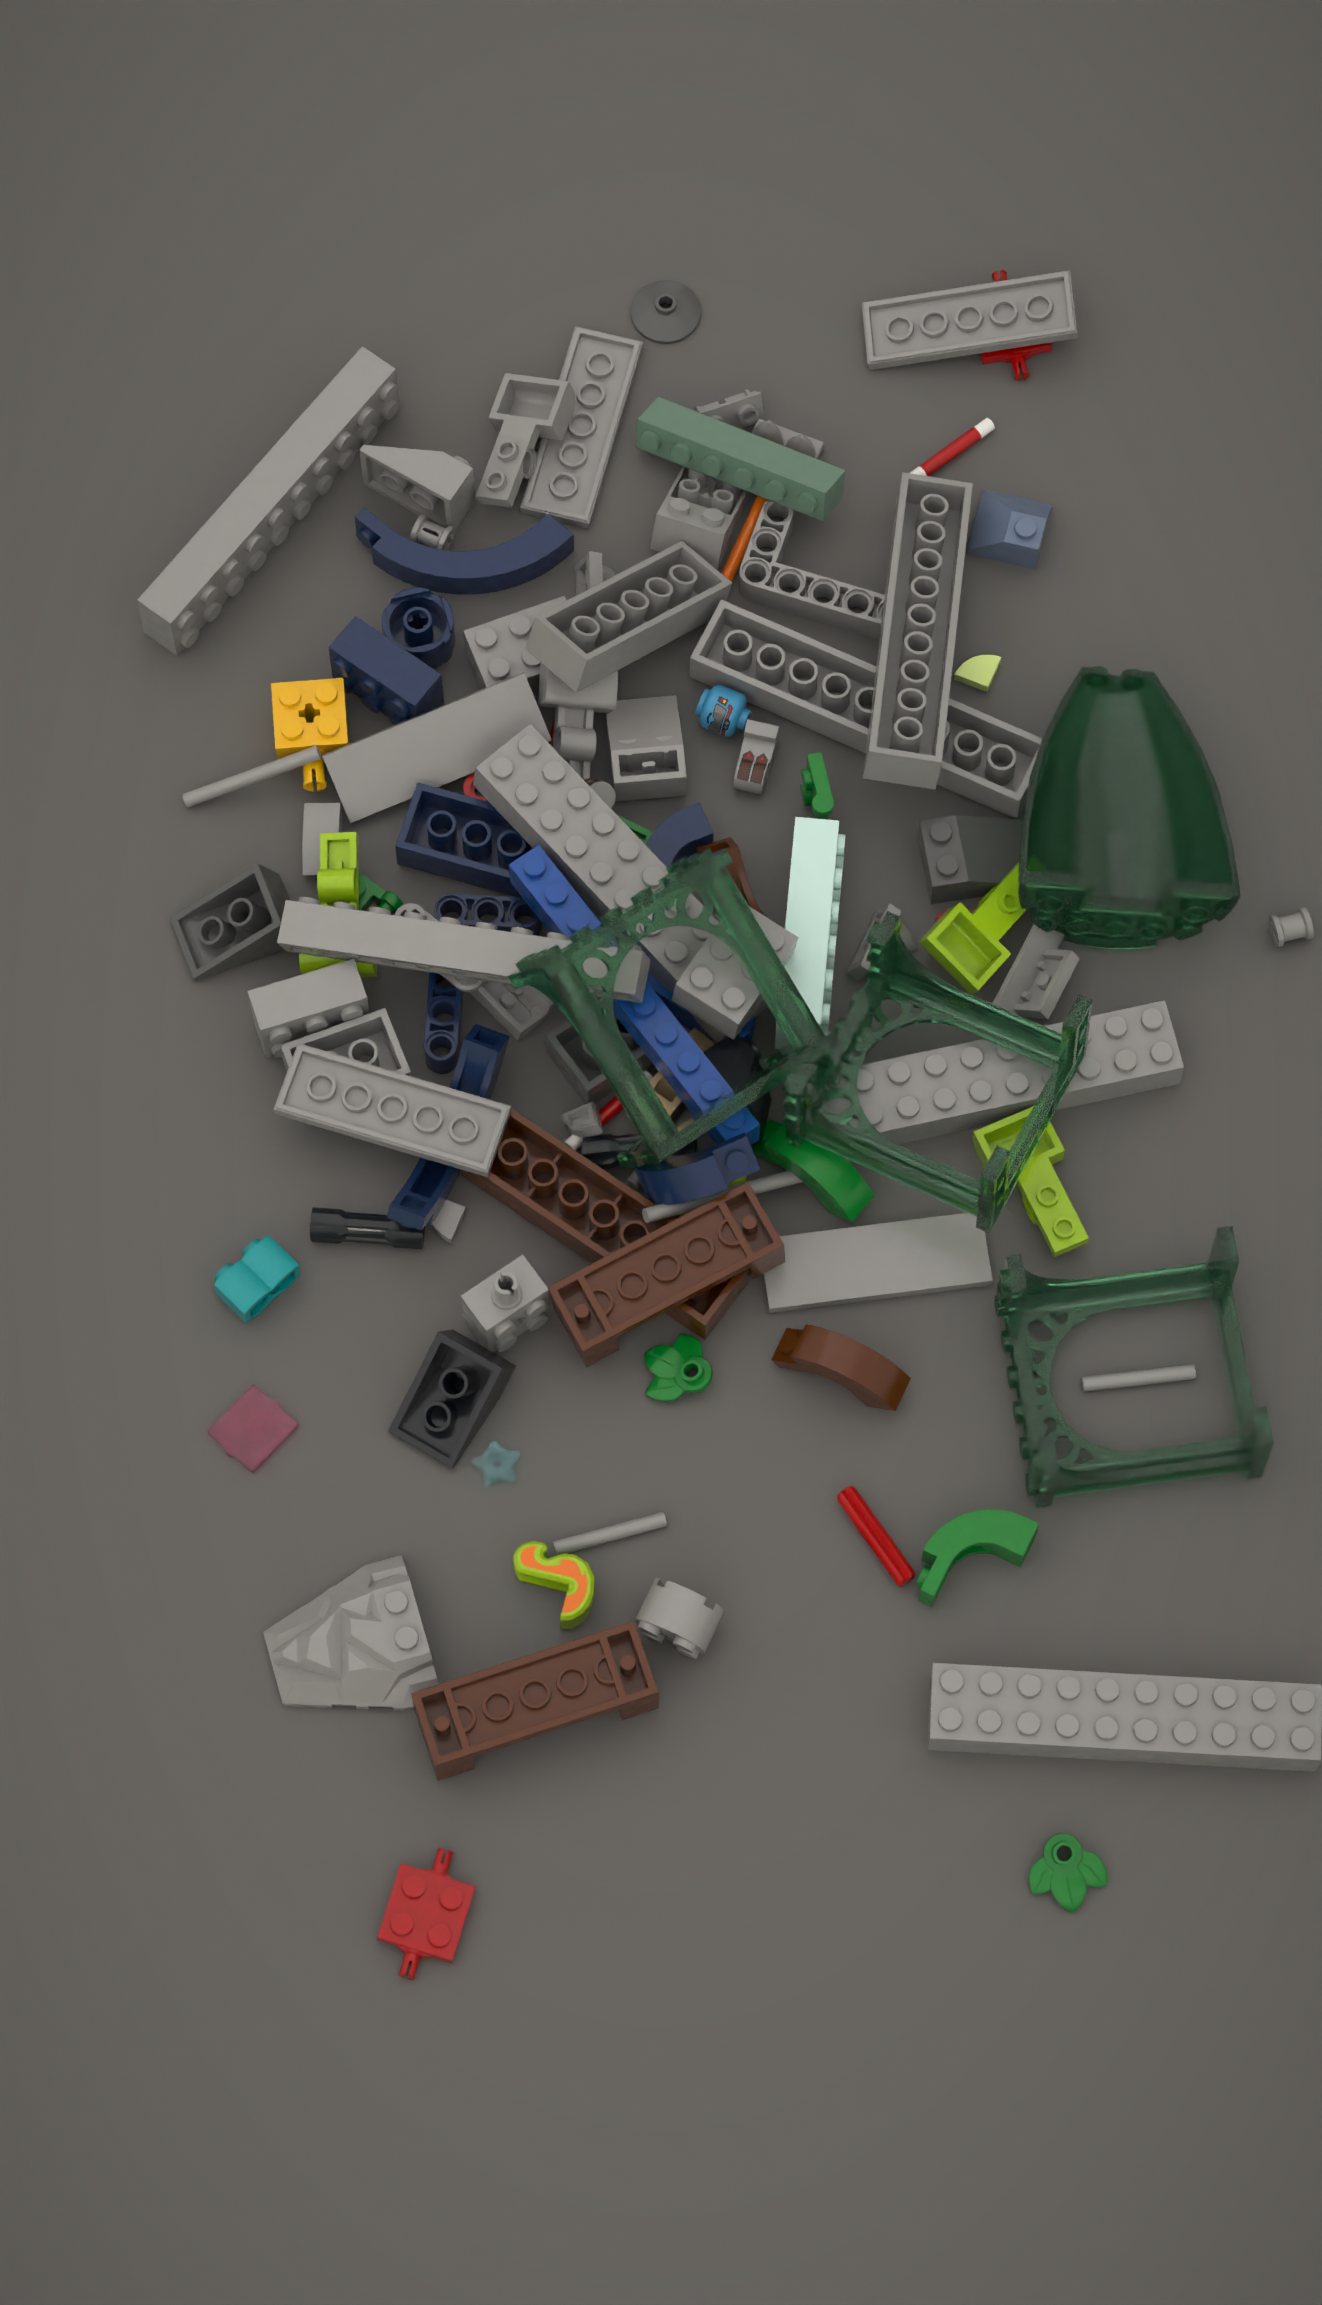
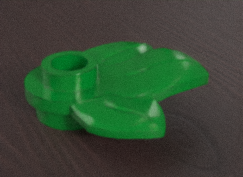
M680 1333L673 1347L657 1345L644 1353V1361L647 1367L656 1376L645 1392L653 1400L663 1402L675 1401L685 1392L700 1393L707 1389L713 1377L712 1367L703 1358L702 1345L691 1335ZM698 1369V1373L694 1377H687L690 1371Z
M1059 1833L1051 1836L1046 1841L1043 1848V1857L1032 1865L1029 1872V1885L1032 1894H1042L1051 1890L1058 1904L1067 1911L1074 1912L1083 1902L1087 1886L1103 1887L1107 1885V1873L1098 1855L1082 1850L1081 1844L1074 1836ZM1061 1846H1067L1070 1850L1069 1858L1064 1861L1059 1860L1057 1857V1850Z

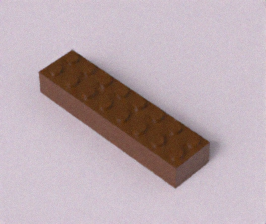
M511 1108V1113L489 1176L485 1177L461 1170L464 1178L591 1264L677 1219L672 1216L646 1223L642 1215L643 1208L655 1206L656 1204L513 1108ZM749 1268L665 1313L706 1340L748 1284Z

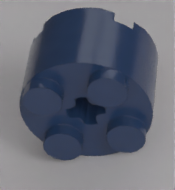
M421 587L409 588L397 593L383 611L381 619L383 635L433 669L448 662L451 659L455 646L454 616L448 601L442 596L439 597L431 593V590Z

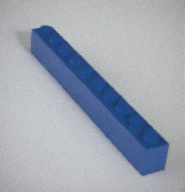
M537 845L509 864L510 883L549 932L567 935L570 941L583 942V938L590 937L603 940L605 946L619 947L540 845ZM646 982L642 1003L602 998L716 1144L742 1133L746 1134L750 1145L759 1140V1122L648 982Z

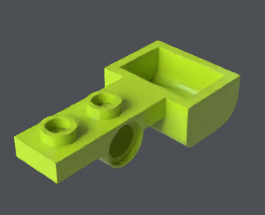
M357 832L320 833V869L317 874V890L320 905L333 906L334 902H345L356 906L355 910H359V835ZM299 953L301 975L348 961ZM356 962L361 978L377 977V965Z
M1027 854L1018 861L999 884L993 887L976 905L977 908L972 913L961 902L957 903L937 920L921 938L919 943L972 995L980 990L1011 955L999 940L1053 880Z
M1041 1103L973 1131L975 1150L993 1187L997 1189L1016 1181L1022 1193L1027 1214L1033 1224L1038 1225L1054 1258L1088 1243L1089 1237L1052 1166L1063 1161L1065 1149Z

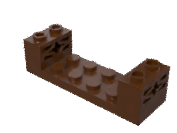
M746 1182L548 1286L549 1297L555 1312L582 1361L588 1367L620 1350L618 1337L749 1268V1274L754 1279L785 1263L784 1244L749 1182Z
M634 1621L411 1693L414 1711L437 1781L475 1769L473 1757L616 1710H619L622 1720L659 1708V1691Z

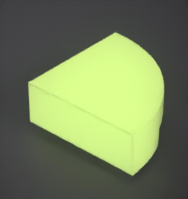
M996 655L972 657L957 669L954 680L988 692L1001 663V657Z

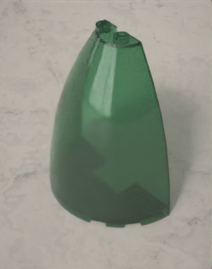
M1082 667L1060 701L1042 738L1029 778L1019 849V902L1021 908H1025L1030 913L1031 921L1046 933L1053 930L1064 934V940L1070 943L1093 948L1124 950L1156 947L1157 940L1173 936L1181 941L1202 933L1203 925L1213 919L1219 922L1223 920L1240 899V886L1234 848L1218 786L1202 748L1181 711L1156 674L1151 671L1127 669L1121 675L1116 676L1108 673L1107 668Z

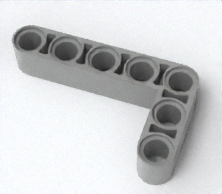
M771 500L765 501L740 566V594L751 602L879 640L885 595L781 564L793 529L794 510ZM777 516L782 517L785 520L780 522H774L771 520V518ZM766 546L774 550L770 552H763L759 549L761 547ZM750 577H759L762 581L756 583L748 579ZM785 587H793L796 589V591L788 593L783 591L782 589ZM826 597L831 601L820 603L816 599ZM854 607H859L864 609L865 611L862 613H854L850 609Z

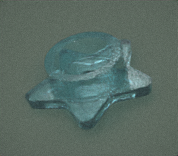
M491 1440L488 1450L471 1461L474 1466L483 1471L484 1486L490 1487L498 1480L510 1483L516 1482L517 1479L513 1466L521 1454L519 1451H507L496 1440ZM500 1462L501 1466L496 1468L494 1467V1463Z

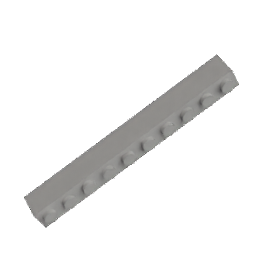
M299 897L298 901H285L277 943L287 952L341 960L355 959V962L637 1003L643 1002L651 960L644 951H641V947L635 944L619 943V947L605 946L603 940L590 937L583 938V942L570 941L569 936L555 932H548L547 937L535 936L533 931L520 927H512L511 932L497 930L498 927L496 925L485 922H476L475 927L462 925V921L450 917H440L439 922L426 920L425 915L415 912H405L403 917L391 915V911L380 907H369V911L355 910L356 906L345 902H334L333 906L320 905L319 900L310 897Z

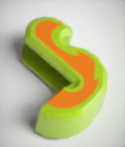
M530 1541L520 1545L513 1556L514 1570L519 1581L567 1592L560 1616V1629H573L584 1622L593 1607L595 1578L589 1564L577 1555L563 1553L548 1558L547 1546L541 1542Z

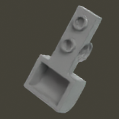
M505 373L488 417L496 432H499L476 493V498L481 504L512 508L522 480L530 479L535 472L537 457L534 447L537 439L563 440L575 407V393L569 381Z
M540 662L538 707L555 708L553 748L583 780L590 778V764L596 751V732L593 729L594 712L608 714L615 710L619 670L576 693Z

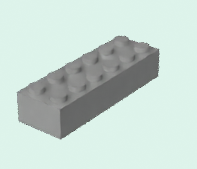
M680 541L536 616L525 649L577 693L710 621L720 600H727L732 582L687 544Z

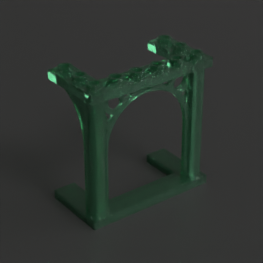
M709 848L700 854L695 853L688 858L684 857L666 868L668 874L658 881L661 887L653 892L650 887H647L630 898L633 903L631 906L623 911L617 906L599 917L602 924L593 930L587 925L569 936L572 943L563 949L555 945L548 950L543 949L536 954L533 952L515 963L518 970L508 976L515 989L527 985L534 987L546 995L563 1012L583 1039L642 1138V1140L616 1156L623 1169L663 1161L841 1044L834 1031L823 1033L727 871L726 866L733 863L726 849L712 853ZM692 892L699 893L703 900V909L697 918L689 917L686 912V900ZM676 899L677 914L673 918H668L665 915V908L670 910L674 906ZM713 907L717 911L713 915L720 920L718 925H713L708 920L713 912ZM652 914V921L647 916ZM638 923H641L644 926V932L642 934L638 933L636 930V925ZM682 926L706 931L725 942L736 953L790 1043L765 1059L769 1068L676 1128L618 1029L613 1009V989L622 961L641 939L663 928ZM625 930H627V933H628L629 936L624 935V934H621V933L624 932ZM611 942H614L618 947L617 953L613 956H609L606 952L597 949L599 947H612L613 944ZM588 958L601 960L607 967L606 975L603 978L589 976L583 969L584 961ZM588 987H601L603 990L602 998L598 1001L596 991L590 992Z
M887 911L881 923H874L867 938V942L871 944L866 961L870 962L866 973L867 982L863 989L857 988L849 1004L851 1011L847 1018L841 1017L838 1020L833 1031L835 1039L830 1048L824 1046L818 1056L816 1065L803 1060L797 1072L792 1070L786 1078L783 1086V1091L786 1092V1098L783 1103L786 1115L782 1124L786 1127V1143L800 1148L803 1140L813 1143L976 1216V1228L990 1233L1086 1055L1093 1000L1079 994L1063 1023L1062 1034L960 990L939 978L920 963L904 944L900 936L901 917ZM888 999L896 1001L901 1008V1016L897 1019L887 1018L881 1010L882 1002ZM909 1002L913 1003V1008L923 1010L918 1014L911 1013ZM873 1016L881 1024L876 1031L868 1029V1027L872 1028ZM921 1023L947 1024L964 1029L1054 1069L1010 1151L997 1145L980 1176V1181L890 1141L877 1131L865 1116L858 1098V1074L869 1051L890 1033L906 1026ZM857 1050L861 1052V1055L855 1057L852 1053ZM840 1078L848 1080L849 1083L845 1088H836L841 1082ZM835 1098H845L851 1103L850 1107L841 1113H830L824 1108L828 1101ZM854 1118L858 1120L859 1125L855 1128L848 1121Z
M1233 1226L1217 1228L1207 1263L1085 1279L1045 1278L1026 1271L1023 1267L1021 1254L1006 1256L1004 1269L999 1270V1282L996 1283L997 1295H994L997 1318H1004L1006 1330L1000 1331L1003 1353L1010 1352L1012 1365L1006 1367L1007 1380L1010 1389L1016 1388L1018 1401L1013 1402V1415L1015 1424H1022L1024 1437L1019 1438L1021 1459L1028 1460V1474H1025V1484L1028 1497H1035L1036 1508L1051 1506L1053 1497L1242 1471H1245L1247 1479L1262 1477L1274 1441L1267 1406L1255 1408L1232 1291L1233 1281L1239 1264ZM1213 1297L1239 1437L1138 1451H1118L1094 1444L1071 1428L1060 1414L1053 1399L1050 1369L1058 1345L1072 1328L1083 1320L1105 1311ZM1049 1314H1056V1318L1066 1314L1067 1321L1059 1325L1055 1318ZM1033 1322L1043 1323L1051 1329L1053 1338L1047 1342L1039 1341L1031 1336L1028 1326ZM1030 1348L1042 1351L1044 1360L1039 1363L1034 1362L1033 1360H1035L1036 1355ZM1039 1387H1043L1046 1389L1047 1393L1045 1395H1039L1037 1394L1036 1389ZM1038 1404H1040V1405L1045 1404V1405L1039 1410ZM1051 1419L1056 1424V1430L1044 1436L1048 1424H1043V1422ZM1062 1437L1069 1438L1073 1445L1070 1454L1063 1459L1057 1460L1054 1441ZM1081 1450H1087L1092 1456V1459L1082 1457V1463H1075Z

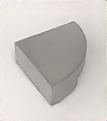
M594 1101L560 1116L567 1130L575 1136L590 1137L603 1133L599 1110Z
M445 1200L442 1209L433 1221L432 1226L437 1231V1234L448 1243L452 1244L466 1213V1207Z

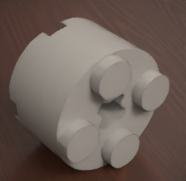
M655 1578L635 1621L639 1624L637 1628L642 1631L641 1635L658 1644H662L665 1638L677 1647V1652L696 1660L699 1653L704 1654L725 1610L718 1604H715L712 1610L704 1605L706 1597L668 1580L665 1586H663L660 1578Z

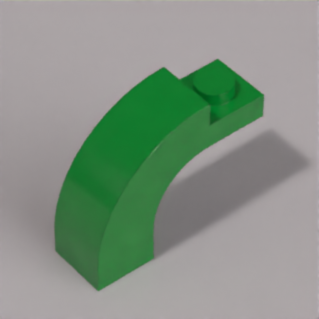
M788 1118L783 1123L770 1120L766 1124L763 1140L751 1145L756 1157L787 1169L803 1181L830 1214L852 1222L875 1196L863 1177L837 1150L809 1129Z
M998 1509L976 1510L948 1521L933 1534L923 1549L921 1561L932 1567L925 1565L916 1582V1586L921 1588L919 1601L933 1607L952 1568L968 1556L991 1554L1021 1567L1037 1535L1039 1523L1020 1514Z

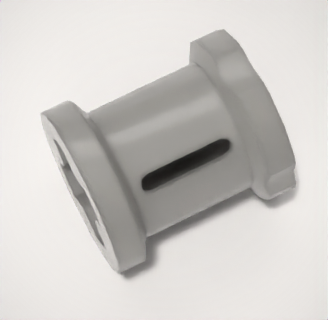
M421 514L412 528L410 540L427 547L449 550L454 539L455 528L450 525L446 528L429 521L428 516Z
M1306 907L1299 908L1297 913L1277 917L1276 915L1269 916V930L1276 947L1283 946L1286 941L1302 937L1309 940L1314 937L1312 920Z

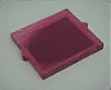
M252 1385L207 1432L226 1449L228 1457L234 1456L248 1470L254 1473L299 1427V1424L280 1408L278 1401L273 1402L255 1385Z

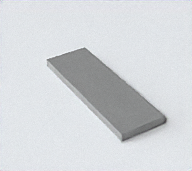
M1070 270L862 302L869 370L1078 338Z
M575 326L559 380L569 381L574 390V411L562 441L541 438L536 454L535 472L528 480L520 507L521 514L543 518L548 514L559 523L585 529L590 528L642 353V341Z
M522 672L323 754L322 757L349 822L352 823L411 799L417 782L440 787L474 773L475 767L529 724L547 742L552 739L526 675Z
M300 1043L297 1044L274 1106V1114L485 1177L489 1176L511 1113V1106Z
M982 1211L779 1236L784 1244L786 1262L763 1274L769 1313L990 1286L993 1283Z

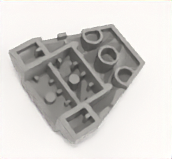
M402 1555L364 1565L263 1632L283 1706L333 1708V1705L356 1706V1709L369 1710V1707H393L394 1711H407L414 1709L411 1693L439 1684Z

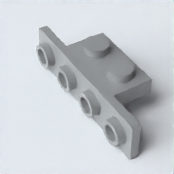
M1043 907L981 1024L982 1030L989 1037L1013 1033L1021 1018L1048 1020L1080 959L1072 950L1058 949L1068 930V925L1050 907Z

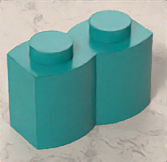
M269 1235L262 1240L255 1239L250 1242L243 1250L242 1255L244 1257L234 1265L231 1263L226 1264L215 1276V1294L245 1323L250 1322L259 1315L274 1298L282 1294L301 1275L300 1265Z

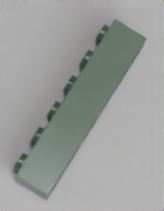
M657 397L637 419L636 448L821 521H824L843 498L846 470L671 401Z

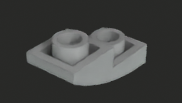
M304 803L303 876H317L320 869V833L342 832V803Z

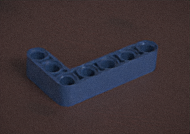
M446 894L438 899L434 908V918L438 921L440 917H443L448 912H456L460 914L457 919L462 921V925L475 927L476 922H484L480 919L481 916L493 914L497 918L492 922L485 923L496 925L498 927L497 930L511 932L512 927L529 929L533 931V935L539 936L542 929V922L522 897ZM521 916L533 918V921L528 924H522L516 920ZM429 972L424 1036L426 1064L434 1073L447 1074L454 1070L459 1059L464 992L457 989L454 985L450 988L440 987L438 983L445 980V978L440 974ZM442 1013L453 1016L447 1022H439L435 1019ZM440 1047L450 1050L449 1054L442 1057L435 1056L432 1052Z

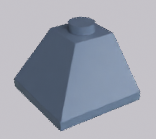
M983 489L967 554L1036 569L1052 504Z

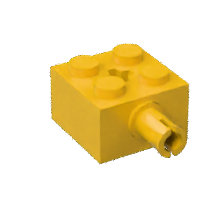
M343 678L271 683L277 759L316 745L319 747L321 755L349 744L346 694ZM323 757L320 760L303 766V788L305 790L314 792V777H316L317 791L326 788L327 782L325 781V762Z

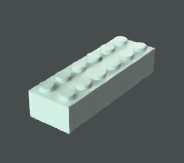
M795 817L785 929L799 938L794 954L781 971L775 1049L819 1052L820 1040H828L846 837L845 834H838V820Z

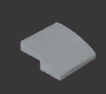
M485 980L480 988L469 992L517 1041L542 1023L573 994Z

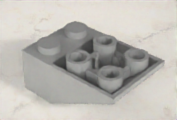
M683 466L656 514L650 549L661 552L683 541L710 565L718 569L728 551L750 492Z
M676 695L617 700L615 710L606 714L612 783L616 794L615 802L687 796L684 746Z

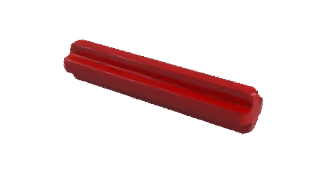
M850 1486L842 1490L837 1495L838 1503L898 1586H903L915 1577V1571L856 1488Z

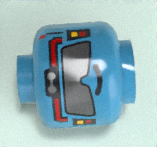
M717 684L711 690L707 688L704 690L697 705L695 715L700 716L699 721L703 728L725 737H731L738 729L745 730L747 719L750 720L752 710L746 708L747 697L743 693Z

